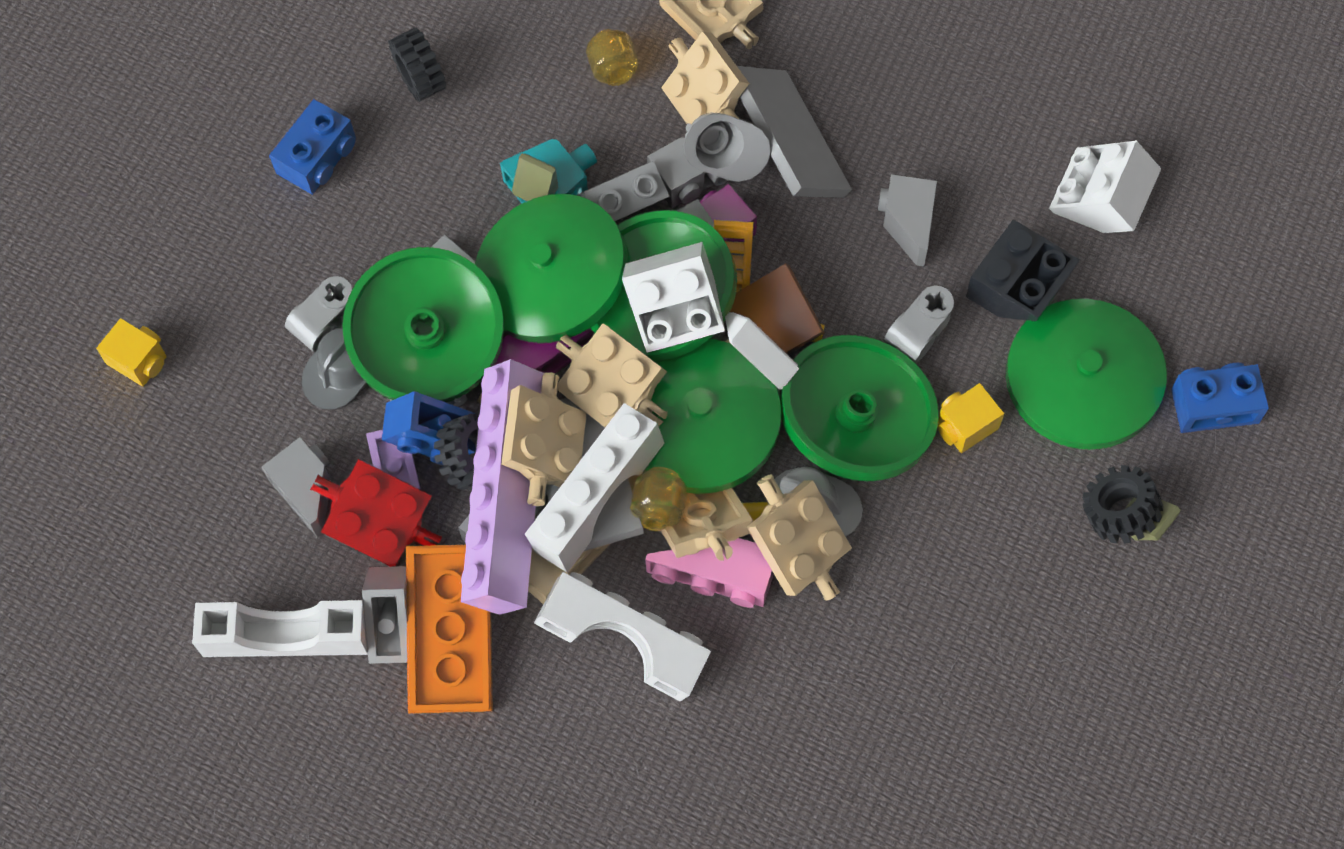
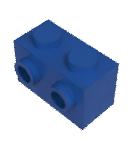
M313 99L269 155L276 174L313 195L320 185L328 182L332 176L333 168L342 156L346 157L352 151L356 136L351 120Z
M1237 362L1227 364L1220 369L1207 371L1201 367L1190 368L1178 375L1171 389L1181 433L1259 424L1269 409L1258 364L1244 366L1243 363Z
M414 391L386 403L382 441L396 445L397 449L404 453H419L428 456L431 462L436 463L434 456L440 454V450L434 449V442L441 440L436 436L438 430L443 429L442 425L446 422L470 413L473 414V412ZM468 438L467 448L470 455L476 452V446Z

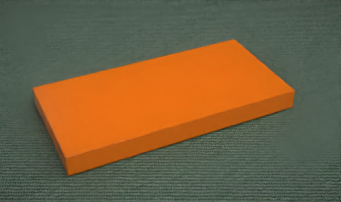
M466 545L406 546L408 714L493 711L491 612L461 603V577L464 571Z

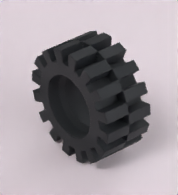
M415 27L388 41L389 50L392 53L391 56L397 65L396 68L401 73L403 82L407 84V88L415 100L417 99L420 102L446 89L447 85L444 74L441 72L440 63L437 62L436 55L431 50L428 40H425L424 34Z
M480 412L470 413L446 422L442 425L444 428L438 430L436 435L441 440L434 442V449L440 450V454L434 456L436 463L442 461L444 467L439 469L441 475L450 474L447 482L451 485L458 484L457 489L472 490L474 462L469 455L467 442L469 438L477 447V422Z
M1121 465V472H1117L1115 467L1109 468L1110 475L1106 477L1100 472L1095 476L1098 483L1095 484L1090 481L1086 486L1089 492H1084L1082 497L1084 500V511L1095 533L1097 532L1103 540L1108 537L1110 543L1115 544L1118 543L1119 537L1122 538L1124 544L1131 543L1130 536L1136 535L1138 540L1144 538L1145 536L1142 532L1144 529L1151 533L1156 528L1153 521L1160 523L1162 518L1160 511H1163L1162 499L1151 476L1147 472L1143 474L1142 469L1136 466L1131 472L1129 465ZM1137 498L1130 507L1124 510L1109 511L1112 505L1121 499Z

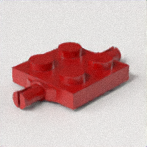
M359 458L350 476L340 486L318 474L315 482L327 487L328 490L313 483L310 489L332 500L331 511L321 533L390 567H396L404 549L413 541L423 546H434L437 544L424 537L440 543L442 539L441 535L439 536L421 527L422 514L432 497L431 494Z

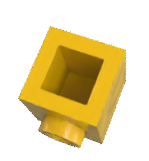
M121 318L96 348L108 366L142 387L150 378H154L159 374L167 357L159 344L161 338L155 332L145 326L138 329Z
M979 383L964 394L956 392L944 400L941 404L942 408L938 419V431L948 445L954 444L962 454L1000 428L1004 412Z

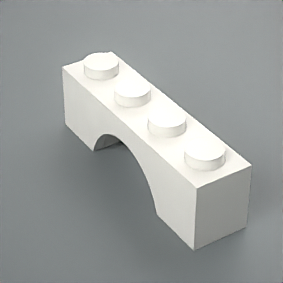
M625 403L621 406L525 533L534 552L563 571L569 572L592 541L597 518L611 494L630 476L641 475L663 446L664 441L658 423Z
M562 572L555 581L534 624L570 643L581 634L590 630L611 629L627 636L638 648L644 663L645 683L678 701H682L690 696L711 652L702 646L703 642L701 639L685 631H681L680 634L665 627L666 621L651 612L641 614L628 607L630 603L627 599L616 593L607 592V594H604L594 589L592 581L581 574L571 572L568 575Z
M362 600L320 601L312 608L298 611L260 610L244 606L238 602L195 603L192 643L203 657L368 655Z

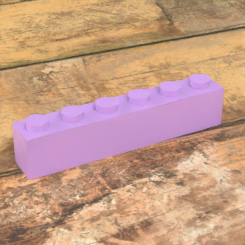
M511 359L484 369L481 383V408L477 422L478 437L474 456L473 486L469 500V525L465 538V564L461 577V603L499 615L527 608L532 546L525 533L535 520L536 506L527 503L530 481L519 471L501 465L510 392L515 387L522 385L541 393L542 375L544 374Z

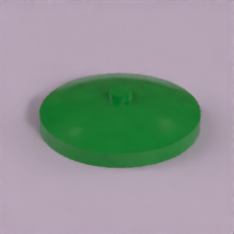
M551 194L526 201L505 214L485 237L478 251L475 265L484 272L497 292L503 310L504 332L514 338L527 342L551 343L561 341L560 338L565 335L571 338L584 332L596 324L611 309L624 285L622 276L625 264L628 263V252L619 227L601 206L589 199L576 195Z
M664 210L640 214L617 225L627 246L628 263L703 242L714 276L723 322L726 320L725 316L731 311L736 296L737 271L727 244L710 224L688 213ZM624 285L611 309L596 324L590 327L595 334L604 323L653 361L669 360L685 355L704 344L713 336L709 335L647 353Z
M416 247L386 256L371 266L361 276L352 289L345 306L343 338L346 351L355 369L363 380L379 394L394 400L415 391L447 403L460 398L482 382L484 369L492 367L496 363L503 344L504 316L494 286L484 272L474 263L449 250L433 247Z
M1070 299L1049 305L1038 321L1027 320L1021 326L1011 344L1006 363L1008 392L1016 410L1024 421L1045 438L1060 445L1077 449L1093 450L1108 448L1121 444L1137 435L1154 417L1166 389L1167 369L1165 358L1153 333L1130 312L1101 300Z
M840 335L819 340L806 347L795 357L793 361L798 365L799 369L787 385L783 386L782 390L780 389L779 393L781 419L791 441L811 462L843 478L858 481H879L898 476L911 469L921 460L936 434L939 419L938 404L934 390L926 375L908 356L893 346L876 339L857 335Z
M709 339L685 355L669 360L654 361L666 370L667 373L655 387L651 401L666 411L667 417L663 419L652 411L656 417L663 421L659 425L664 444L643 472L654 481L670 489L686 493L706 494L733 488L759 471L772 454L779 437L781 404L776 386L732 344L720 340Z

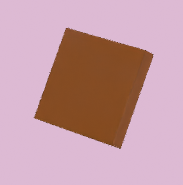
M786 263L736 292L730 313L734 312L750 318L787 355L825 333L792 269Z

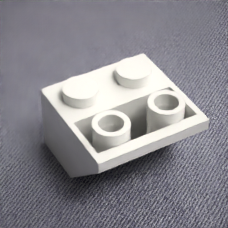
M1138 141L1077 147L1049 209L1054 214L1102 233L1134 231L1161 168Z
M703 242L625 264L622 280L647 353L725 331L716 284Z

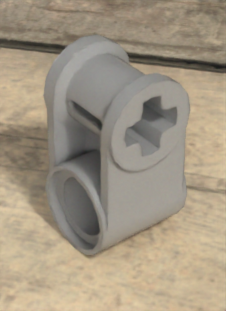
M333 276L327 278L304 302L291 311L286 319L285 328L315 353L320 341L327 333L343 327L344 310L352 291L351 284L343 277Z
M934 285L927 287L906 312H903L895 320L886 333L884 340L908 356L914 363H918L950 321L951 311L954 307L952 294L942 286ZM936 306L940 308V309H938V308L935 309L933 312H931V311L928 310V309L933 310Z

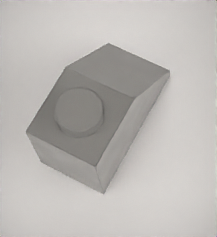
M891 174L889 189L881 188L878 211L885 212L883 227L917 266H924L937 181Z
M299 437L265 463L262 469L274 488L314 535L319 537L325 524L328 498L310 489L313 483L328 490L327 487L315 482V479L319 474L321 477L331 481L325 468L329 461L317 445L314 444L309 448Z
M406 566L368 567L362 588L369 664L407 663Z

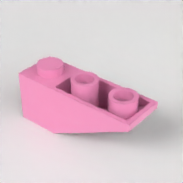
M741 538L728 542L729 546L733 549V554L729 559H726L723 554L724 561L718 560L710 547L700 550L698 553L685 555L680 558H676L672 550L649 553L645 559L646 572L652 574V578L665 584H674L675 581L691 585L690 588L705 596H713L714 593L730 597V601L734 604L746 608H752L754 605L764 607L774 575L757 544Z

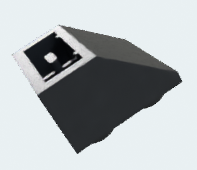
M1013 219L972 274L966 297L997 317L1038 321L1076 268L1080 259Z

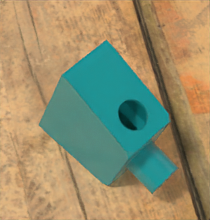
M550 139L500 162L503 181L511 191L519 157L522 153H526L555 167L559 187L555 194L577 196V194L588 190L587 177L584 171L596 164L597 159L587 144H583L571 153H568L557 139ZM516 196V198L520 201L521 204L526 202L525 200Z

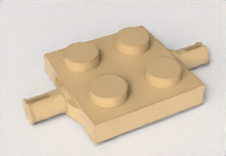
M659 0L660 6L695 40L702 31L713 33L719 43L735 36L747 49H751L752 45L755 46L759 40V37L746 24L763 11V2L761 0Z
M702 31L690 49L685 45L682 38L672 40L673 44H669V49L678 59V65L662 86V89L686 124H692L699 116L710 112L738 118L734 109L739 97L750 83L714 34Z
M604 323L583 347L570 339L568 335L560 338L571 349H568L559 341L556 348L569 357L572 362L569 369L558 382L557 390L604 427L608 425L624 403L658 423V426L663 423L652 411L663 419H666L667 412L652 402L651 399L655 387L667 373L666 370Z
M544 373L542 375L541 393L522 385L515 387L510 392L501 465L519 471L530 481L527 503L532 504V506H543L545 504L546 485L561 487L582 459L587 413L567 405L557 398L559 376L555 375V373Z
M772 474L763 477L757 482V485L769 503L761 516L748 525L747 529L786 595L796 596L810 583L815 582L824 600L836 597L840 590L832 580L829 570L852 547L814 481L805 480L792 491L783 494Z
M732 488L706 494L673 490L667 495L648 501L651 515L676 558L695 554L700 550L710 547L715 553L716 558L724 561L723 554L726 559H729L733 554V549L729 546L728 542L750 534L747 526L753 520Z

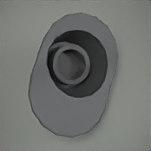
M343 327L331 330L322 338L318 349L308 360L303 370L301 384L304 395L313 405L321 409L335 410L346 406L366 384L348 356L343 338Z

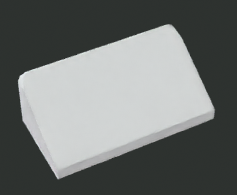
M729 312L725 319L731 344L778 389L782 390L783 386H786L798 371V365L750 318Z

